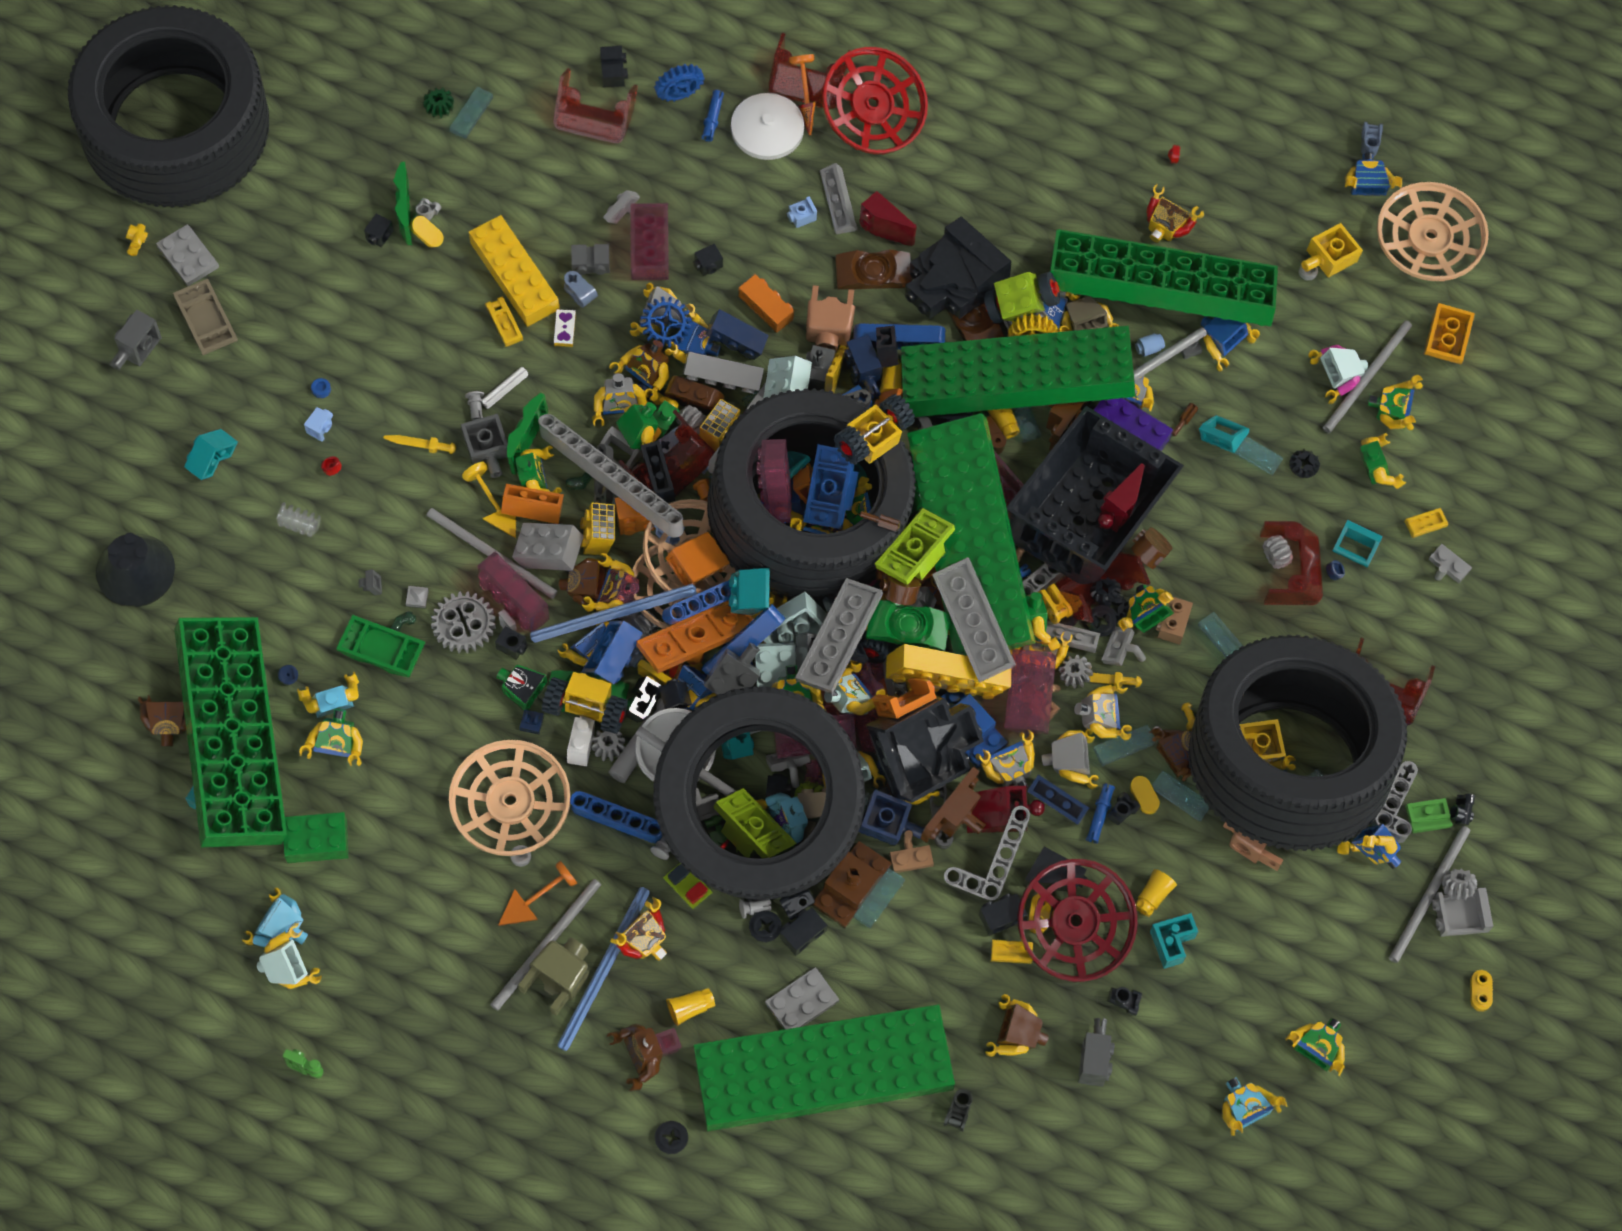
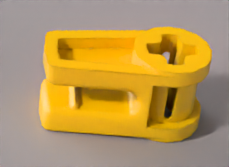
M1054 583L1049 585L1046 590L1038 591L1042 595L1048 618L1053 624L1059 623L1060 619L1072 616L1073 610L1071 605L1065 600Z

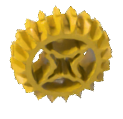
M1031 313L1030 316L1023 315V318L1017 317L1016 321H1012L1008 329V337L1058 332V329L1053 320L1047 318V315L1041 317L1040 313L1037 316Z

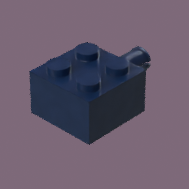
M866 335L847 341L843 361L845 368L851 372L852 384L860 385L863 390L866 389L871 394V399H874L873 395H875V398L879 397L881 393L877 385L880 384L882 366L869 336Z
M874 790L870 795L858 832L895 846L899 842L901 834L907 830L912 831L913 836L920 839L924 827L908 821L907 817L912 806L911 803Z

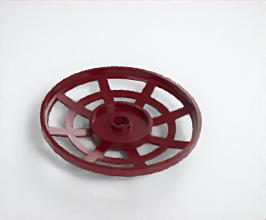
M1069 859L1049 865L1030 881L1020 900L1018 930L1024 949L1039 968L1061 980L1086 982L1108 975L1126 959L1136 938L1138 918L1135 901L1130 890L1114 871L1095 861ZM1075 865L1093 868L1105 874L1106 877L1098 885L1087 879L1075 878ZM1067 866V879L1055 882L1047 889L1038 883L1049 872ZM1112 881L1118 886L1124 896L1128 907L1127 912H1116L1111 898L1105 891ZM1075 884L1085 885L1093 889V891L1087 898L1076 896ZM1067 885L1068 897L1057 901L1051 893L1057 888ZM1033 888L1041 897L1035 907L1034 920L1023 921L1024 906ZM1099 896L1105 901L1109 913L1099 914L1096 906L1093 904ZM1046 901L1054 908L1051 919L1040 920L1041 909ZM1073 915H1077L1080 918L1078 926L1071 924V917ZM1129 920L1128 936L1124 947L1119 952L1110 945L1116 933L1117 921ZM1110 921L1109 932L1104 940L1097 935L1100 922ZM1052 927L1056 938L1051 945L1045 940L1041 928ZM1024 929H1035L1039 942L1046 950L1040 960L1029 947ZM1092 940L1099 946L1093 953L1083 956L1082 944ZM1063 942L1073 945L1075 957L1062 955L1057 950ZM1105 951L1115 958L1102 970L1086 975L1085 962L1096 959ZM1052 957L1063 962L1076 963L1078 976L1059 973L1050 969L1047 964Z

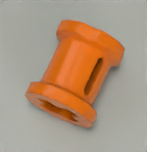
M701 479L693 485V489L697 491L700 500L708 502L709 480Z

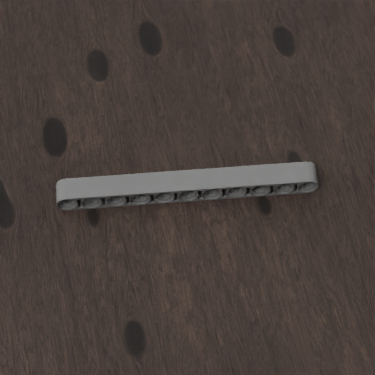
M545 414L539 418L540 434L545 441L668 536L675 538L683 534V517L679 511L555 416Z

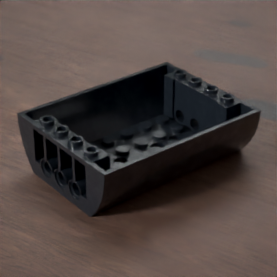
M1086 406L1007 506L1014 544L1080 585L1093 583L1104 575L1181 472L1184 465ZM1141 463L1144 464L1145 467L1137 501L1129 520L1117 532L1111 528H1101L1098 524V518L1101 513L1100 507L1105 502L1104 497L1110 490L1113 492ZM1102 482H1110L1112 486L1107 487ZM1098 494L1102 497V499L1097 500L1093 497V495ZM1079 520L1082 522V525H1075L1073 521Z

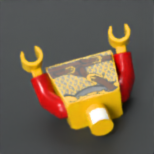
M1158 184L1153 187L1155 194L1151 196L1147 206V221L1150 223L1148 229L1152 231L1150 239L1155 243H1159L1162 238L1172 241L1174 238L1188 235L1197 223L1196 220L1204 216V211H1201L1196 216L1195 213L1199 208L1197 206L1192 209L1191 214L1164 197L1160 199L1159 196L1165 192V188L1163 186L1162 191L1157 193L1156 187Z
M652 897L653 904L648 901L645 902V906L650 909L649 911L646 910L641 913L623 933L616 932L618 935L617 939L611 938V943L616 944L624 956L644 959L651 953L660 961L667 954L659 945L666 938V935L664 934L665 927L659 909L661 902L655 897Z

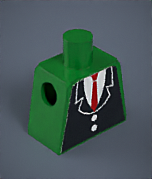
M516 665L512 672L502 667L497 674V678L504 682L502 685L504 695L523 711L529 710L547 684L545 674L521 665Z

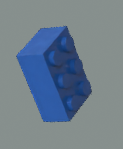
M610 621L581 673H585L595 679H604L611 683V685L617 683L622 677L621 671L624 666H627L631 661V654L637 648L636 643L641 639L643 633L625 621Z

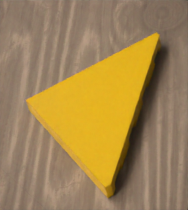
M839 346V350L836 352L828 373H826L825 392L833 391L835 393L845 357L844 350L846 346Z

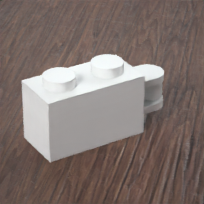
M580 716V718L575 717L567 749V763L587 766L592 738L595 734V720Z

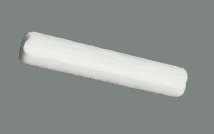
M520 367L485 396L482 405L487 409L494 405L528 376L527 370Z

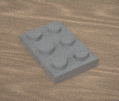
M188 224L156 243L158 249L187 287L219 268L217 261Z
M815 967L766 1000L765 1004L785 1030L805 1026L837 1004L839 998Z

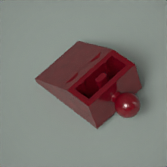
M1141 463L1113 492L1110 490L1104 497L1105 502L1100 507L1101 513L1098 518V524L1101 528H1111L1117 532L1129 520L1137 501L1145 467L1144 464Z
M1004 786L977 791L976 793L981 797L972 811V815L986 824L980 833L1004 832L1014 808L1024 806L1032 815L1040 816L1044 813L1045 806L1039 800H1034L1027 804L1026 786ZM1019 809L1016 811L1015 817L1018 821L1026 819L1027 814L1025 810ZM967 826V833H976ZM1011 828L1008 832L1019 831L1016 828Z

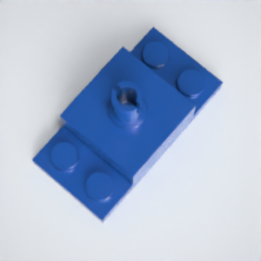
M823 445L817 446L803 522L842 529L845 512L852 509L858 472L853 471L854 464L845 461V457L842 458L841 452L837 451L838 448Z
M946 692L941 696L947 700L950 709L963 703L971 705L975 710V718L977 724L982 729L984 742L965 753L977 769L982 766V762L976 759V754H980L983 758L984 752L982 750H986L992 755L1007 746L1008 742L995 729L996 722L971 694L965 696L962 692Z

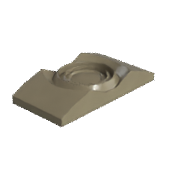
M208 279L173 293L202 355L238 341Z

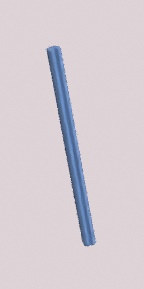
M694 584L685 585L538 629L530 633L531 640L536 643L696 595V587Z
M644 887L639 888L617 932L623 933L638 917L650 894L648 889ZM615 934L613 939H617L618 935ZM610 943L558 1042L560 1049L564 1051L569 1049L620 951L616 944Z

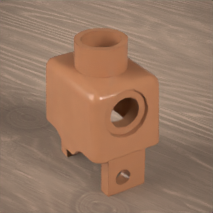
M813 285L812 298L808 301L806 339L809 342H814L815 346L832 349L837 352L838 345L846 346L847 341L850 340L855 306L853 305L854 290L849 289L847 304L841 303L836 297H827L824 300L817 301L819 286Z
M1226 822L1224 823L1223 827L1234 833L1229 842L1233 850L1255 864L1257 861H1260L1278 871L1283 859L1265 850L1264 848L1267 844H1260L1257 840H1250V837L1242 836V833H1237L1233 827L1230 828Z

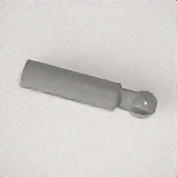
M662 697L657 701V709L654 714L665 709ZM636 733L608 771L614 779L625 783L638 764L635 754Z

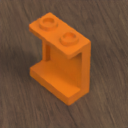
M709 532L672 549L665 558L684 586L689 584L695 585L698 581L718 571L721 573L730 564L727 556L721 551L715 538Z
M910 678L908 682L911 691L899 697L880 694L871 697L878 716L897 719L936 699L933 683L927 679Z

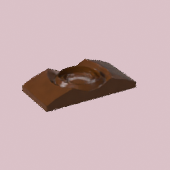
M888 249L870 253L855 250L837 254V290L905 288L906 284L912 281L910 275V253Z
M985 302L960 319L948 311L963 341L1004 337L999 323H993L989 317Z

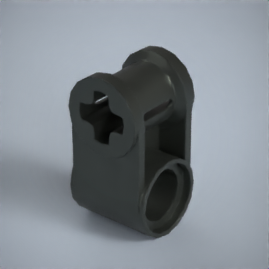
M960 1089L955 1093L951 1106L948 1109L944 1126L950 1125L959 1128L963 1132L973 1098L970 1091ZM965 1096L968 1099V1103L965 1105L959 1104L957 1098Z

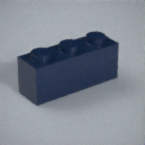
M720 309L712 316L705 333L713 341L720 342L730 350L738 351L744 357L753 360L762 354L769 336Z
M1037 775L1027 791L1078 825L1090 809L1040 775Z

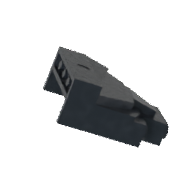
M961 216L944 228V235L939 241L919 253V256L910 262V275L914 280L906 284L905 297L909 303H913L919 312L923 315L925 314L929 319L946 308L951 314L960 319L985 302V293L995 289V282L1010 278L1012 261Z
M936 696V699L897 719L881 716L866 725L893 797L913 803L971 770L969 766L970 760L965 752L984 742L982 729L977 724L976 713L971 705L960 703L950 709L949 703L945 698Z

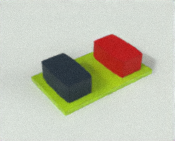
M681 863L663 877L692 909L697 907L712 893L701 880L690 873Z

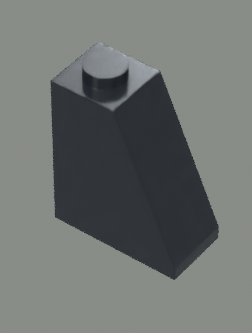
M1044 846L1027 875L1023 886L1027 887L1030 881L1049 865L1069 859ZM1075 865V878L1087 879L1088 877L1085 876L1087 869ZM1067 866L1049 872L1038 883L1047 889L1055 882L1067 879ZM1075 884L1076 890L1078 889V887L1082 888L1084 886L1080 884ZM1067 885L1057 888L1056 891L1067 892Z

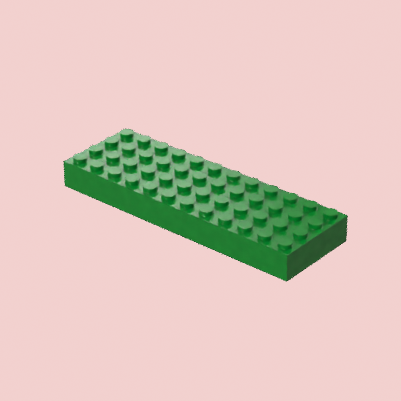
M1060 229L1056 230L1050 272L1058 283L1060 291L1075 295H1087L1093 298H1105L1111 301L1117 300L1129 304H1140L1147 307L1194 313L1205 317H1217L1223 320H1235L1241 323L1272 326L1276 310L1278 266Z
M1129 325L901 347L903 398L906 400V404L909 403V408L913 410L912 414L915 417L1136 397Z
M981 413L907 433L922 507L955 526L954 532L943 543L945 554L935 564L936 572L965 558H969L1009 650L1036 644L987 418ZM942 598L945 613L949 614L947 607L944 603V600ZM950 616L948 630L953 653L967 656Z
M258 617L178 618L174 631L201 847L282 845L287 836Z
M939 1004L694 1044V1055L707 1132L953 1091L955 1087Z

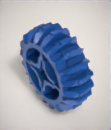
M661 297V303L654 299V305L651 303L647 304L650 310H643V313L647 316H641L640 318L642 321H646L640 324V327L647 328L642 332L643 335L649 333L647 341L654 338L662 342L663 346L664 343H667L668 348H671V342L678 346V340L681 342L685 340L682 335H689V332L685 329H691V325L686 324V322H690L692 319L691 317H685L689 314V310L683 312L682 310L685 305L677 306L679 303L678 299H676L674 304L671 303L672 297L668 298V302H665V298ZM665 308L663 316L651 317L656 310ZM671 309L679 315L681 322L672 318ZM667 316L668 322L671 323V325L668 324L664 331L665 326L664 323L661 322V320L664 321V319ZM651 323L660 327L661 336L653 330ZM681 328L676 335L666 337L669 329Z

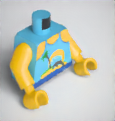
M355 672L351 676L346 674L344 678L348 687L342 685L314 694L312 698L309 687L306 686V690L302 691L297 689L299 701L303 702L309 713H316L317 718L334 713L336 708L345 710L354 707L352 701L358 699L357 684L359 680Z
M1235 1077L1226 1083L1231 1094L1227 1095L1224 1099L1222 1119L1230 1128L1231 1135L1235 1136V1130L1236 1132L1240 1130L1243 1133V1128L1270 1114L1274 1109L1272 1106H1275V1110L1280 1113V1105L1287 1107L1286 1099L1281 1096L1277 1097L1262 1087L1255 1086L1253 1083L1242 1087Z

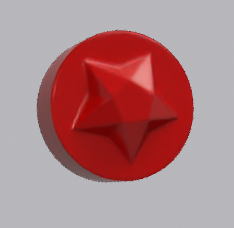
M1173 145L1168 151L1170 163H1178L1180 155L1179 145Z
M335 456L326 458L321 465L322 470L328 476L337 474L342 467L340 460Z

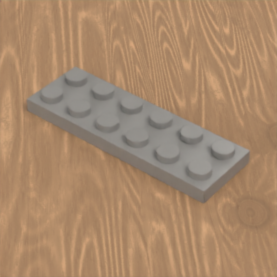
M965 558L932 574L978 681H985L1016 666L970 559Z
M848 578L845 579L795 677L797 682L833 694L883 595L882 590Z

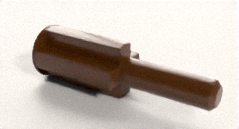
M1188 404L1179 417V423L1173 430L1172 436H1177L1184 424L1187 425L1198 411V407L1195 404Z
M864 511L860 512V517L878 522L877 526L895 532L900 527V520L882 514L879 517Z

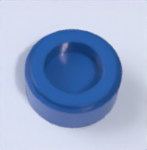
M319 378L313 381L311 390L315 397L325 398L330 394L331 386L328 380Z

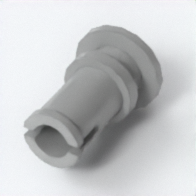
M472 391L465 394V398L469 399L468 405H470L471 421L483 418L481 406L483 399L481 398L484 397V393L481 391Z
M662 836L661 840L657 841L656 846H653L650 850L656 857L667 860L670 849Z
M741 898L739 909L742 918H746V914L753 915L755 912L771 911V906H769L771 902L770 899L754 901L747 899V902H744V899Z

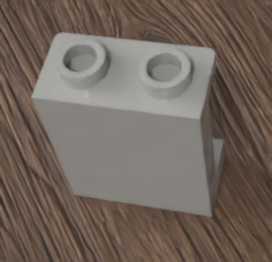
M1478 888L1473 897H1467L1466 900L1461 898L1457 901V898H1449V895H1443L1442 892H1438L1432 900L1433 910L1437 913L1436 928L1440 930L1441 937L1488 933L1493 928L1486 888Z

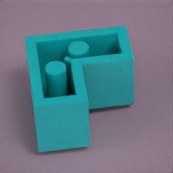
M222 429L198 435L193 442L194 446L191 452L186 457L187 461L184 467L200 480L212 477L219 461L232 456L238 441Z
M1192 913L1152 925L1150 933L1163 969L1184 962L1186 954L1182 942L1193 940L1198 934Z

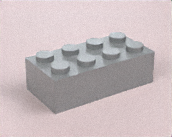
M687 352L683 374L686 375V379L698 381V378L705 379L704 383L717 385V382L724 383L723 387L735 389L738 386L742 387L743 392L754 394L755 390L759 391L764 368Z

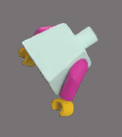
M1339 345L1321 349V352L1317 350L1309 352V358L1316 357L1310 360V364H1317L1320 358L1333 389H1338L1336 391L1329 390L1326 393L1325 398L1329 395L1334 397L1329 400V404L1335 403L1337 396L1340 394L1342 396L1353 390L1360 382V377L1368 368L1367 361L1360 360L1355 350L1346 349Z

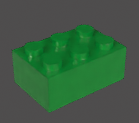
M345 812L285 817L287 836L284 839V856L287 863L349 858Z

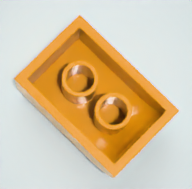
M1438 303L1433 314L1424 355L1461 365L1475 313Z

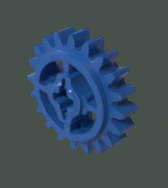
M678 65L664 72L663 76L658 77L659 81L655 82L656 86L654 88L658 98H661V100L666 99L667 102L670 100L675 102L695 94V91L700 89L699 85L704 84L703 80L705 78L701 68H698L697 65Z

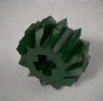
M435 87L434 91L429 89L428 94H424L423 107L426 109L427 114H432L433 118L439 115L442 119L443 114L449 116V111H453L454 98L451 96L450 90L445 91L444 87L438 90Z

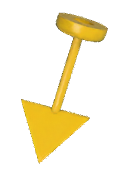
M479 462L472 465L463 472L462 478L467 482L477 479L497 511L484 517L483 520L516 538V516L501 513L500 506L481 478L487 471L486 463Z

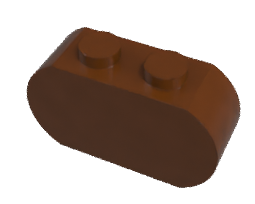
M680 376L671 377L664 396L676 400L678 405L696 407L701 413L707 415L711 413L720 399H724V395L720 391Z
M1152 527L1147 531L1143 529L1132 540L1135 544L1131 547L1135 555L1151 569H1155L1173 549L1169 541Z
M877 569L875 578L886 599L901 605H912L916 602L921 586L918 578L914 577L906 585Z

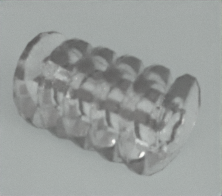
M283 502L277 515L278 526H285L286 529H292L294 532L299 531L300 534H307L308 537L314 536L319 528L321 515L315 519V513L312 512L308 517V510L300 514L301 508L298 507L294 512L293 505L286 509V503Z

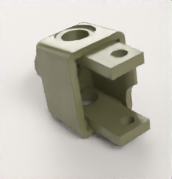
M569 938L564 946L556 941H550L529 964L530 970L518 985L519 991L525 994L536 978L540 979L544 984L546 992L550 995L560 994L550 1007L551 1013L557 1016L566 1002L574 999L589 975L588 965L583 961L589 953L588 949L573 938Z

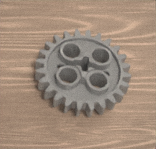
M459 591L458 597H455L452 593L450 600L444 597L445 604L439 602V609H434L436 616L431 617L434 622L431 626L432 629H435L433 634L438 636L437 642L443 641V648L450 645L451 652L454 648H457L459 654L462 649H465L466 653L469 652V648L476 651V645L483 648L482 641L489 642L487 635L493 636L491 629H495V623L493 622L496 619L493 615V608H490V603H484V597L478 600L476 593L470 597L469 591H467L465 596H462L461 591ZM456 608L460 609L464 622L467 623V629L471 634L470 637L465 632L464 625L460 621ZM467 608L474 609L471 613L465 612ZM449 615L455 616L452 620L446 619ZM474 625H480V626H481V627H480L479 629H477V630L472 629V627H473ZM456 632L463 633L459 637L453 636V634Z

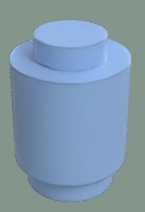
M1154 333L1139 338L1135 347L1137 353L1145 357L1160 352L1161 349L1165 348V342L1161 334Z

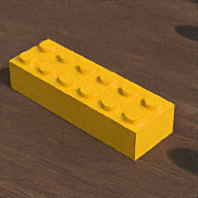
M502 215L469 231L471 245L527 327L559 310V299Z
M904 644L888 654L886 658V678L893 679L896 683L908 682L910 678L927 679L933 683L935 689H946L950 693L963 692L965 695H979L983 699H993L1011 687V668L979 682L968 656Z

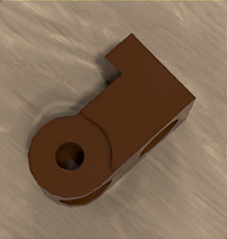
M988 416L987 421L994 453L1001 454L1005 449L1006 438L992 417Z

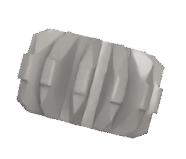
M688 405L678 413L676 422L690 437L697 438L700 437V426L705 421L706 415H703L696 407Z
M1281 535L1272 536L1264 541V553L1269 564H1272L1274 568H1284L1292 563V551L1287 544V540H1284Z
M642 613L629 623L643 633L641 639L653 634L658 626L645 618Z
M1076 654L1075 659L1068 656V662L1062 660L1063 667H1059L1060 678L1062 681H1065L1067 687L1072 684V687L1076 689L1078 684L1084 687L1083 682L1090 683L1089 677L1093 676L1092 665L1090 662H1087L1085 657L1080 659L1079 655Z
M604 730L603 733L597 731V737L592 738L594 743L591 746L592 750L596 751V757L602 755L603 761L607 757H609L610 761H613V756L619 757L620 752L625 748L623 746L625 739L621 738L622 733L620 731L618 734Z
M1453 868L1452 871L1446 872L1442 880L1444 894L1449 895V898H1457V901L1461 898L1463 900H1466L1467 897L1472 898L1477 890V880L1474 874H1470V870L1463 871L1462 868L1460 870Z

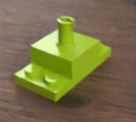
M922 508L893 544L875 563L876 568L906 585L914 577L922 580L945 554L943 543L954 532L955 526Z
M744 788L716 801L713 806L726 820L721 832L736 847V853L740 856L752 858L758 854L762 859L771 858L787 853L794 849L797 844Z

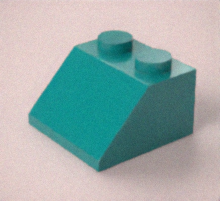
M770 569L739 570L731 574L729 579V586L731 587L729 606L731 607V613L754 615L769 608Z

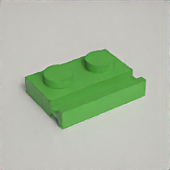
M1446 798L1409 803L1405 806L1409 823L1412 827V834L1451 828L1453 825L1450 820Z

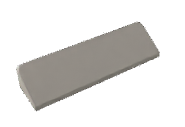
M834 163L820 170L835 233L853 232L857 230L843 171L838 164Z

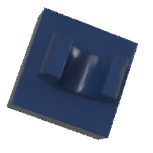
M524 710L520 731L539 735L544 714Z

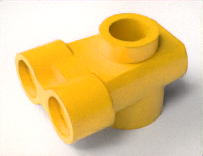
M130 224L125 238L131 240L127 253L131 256L138 254L142 243L147 238L148 233L145 232L146 226L143 224H137V226Z

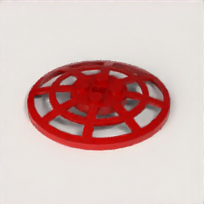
M862 47L847 52L830 68L823 84L822 102L830 126L845 143L857 150L870 154L896 152L910 144L924 126L928 109L925 86L914 67L895 52L879 47ZM860 55L879 56L876 66H862L855 68L851 58ZM886 58L900 65L910 77L900 82L894 74L883 69ZM845 62L849 73L842 79L838 88L830 85L829 81L835 70ZM875 72L873 81L863 82L859 73ZM884 75L896 86L888 89V87L880 83L881 76ZM850 78H853L857 86L852 94L843 91ZM913 83L917 88L920 99V112L909 110V99L905 88ZM827 92L836 95V106L840 118L834 121L827 106ZM900 92L903 100V109L894 107L893 95ZM841 98L851 101V112L844 114ZM869 99H874L877 106H870ZM892 114L901 116L899 123L892 129L886 120ZM857 117L864 123L863 132L855 128L849 121ZM907 117L918 119L911 135L905 141H902L896 133L904 126ZM845 124L853 133L862 137L861 146L849 140L838 127ZM880 124L886 132L884 134L872 135L870 134L871 125ZM889 137L897 145L883 150L868 149L869 140H882Z

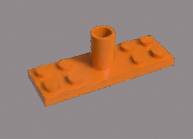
M728 600L637 641L636 646L658 674L685 661L690 664L701 663L705 652L732 640L754 618L752 615L731 613Z

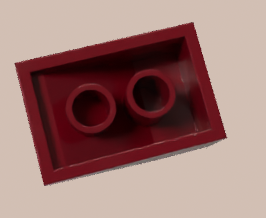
M878 191L861 204L859 223L865 231L868 230L872 235L911 247L915 244L917 226Z

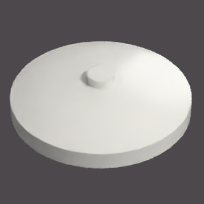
M761 93L745 99L737 106L731 120V133L737 146L746 154L758 159L773 160L790 154L798 147L804 134V119L800 109L788 98L773 93Z
M681 708L664 709L649 717L642 727L666 743L675 727L691 711ZM637 736L635 743L637 762L643 773L654 782L656 766L661 751ZM716 750L703 766V769L709 771L713 764Z

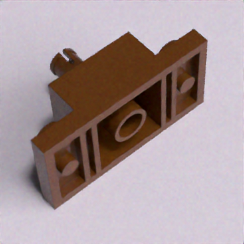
M1092 401L1047 405L1052 408L1046 426L1052 433L1049 442H1051L1050 451L1086 406L1088 407Z
M972 767L927 824L921 835V840L925 843L930 838L934 840L940 831H943L952 838L963 824H966L979 835L986 825L972 815V811L981 797L973 791L979 781L977 778L979 770Z
M858 841L852 851L847 853L845 858L825 881L823 890L817 896L816 902L812 906L846 929L890 869L892 863Z

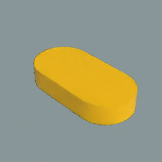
M418 216L411 220V231L428 247L434 248L442 244V232L427 218Z
M1144 776L1135 777L1131 781L1130 790L1135 800L1140 804V810L1145 814L1155 813L1159 808L1160 801L1150 781Z

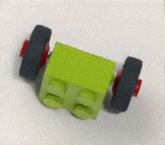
M1026 272L995 282V289L985 293L986 310L995 324L1005 320L1011 322L1017 320V317L1023 318V315L1030 316L1031 313L1036 314L1045 311L1042 297L1049 307L1060 303L1059 285L1051 272L1039 275L1038 281L1036 274Z

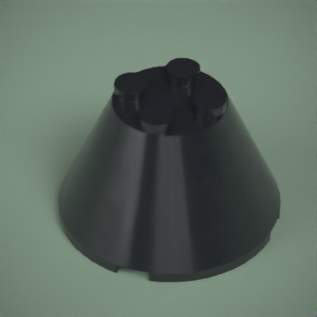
M130 532L117 537L104 549L97 562L96 579L103 594L112 602L122 606L141 607L157 601L168 591L173 583L175 561L169 548L159 539L145 534Z

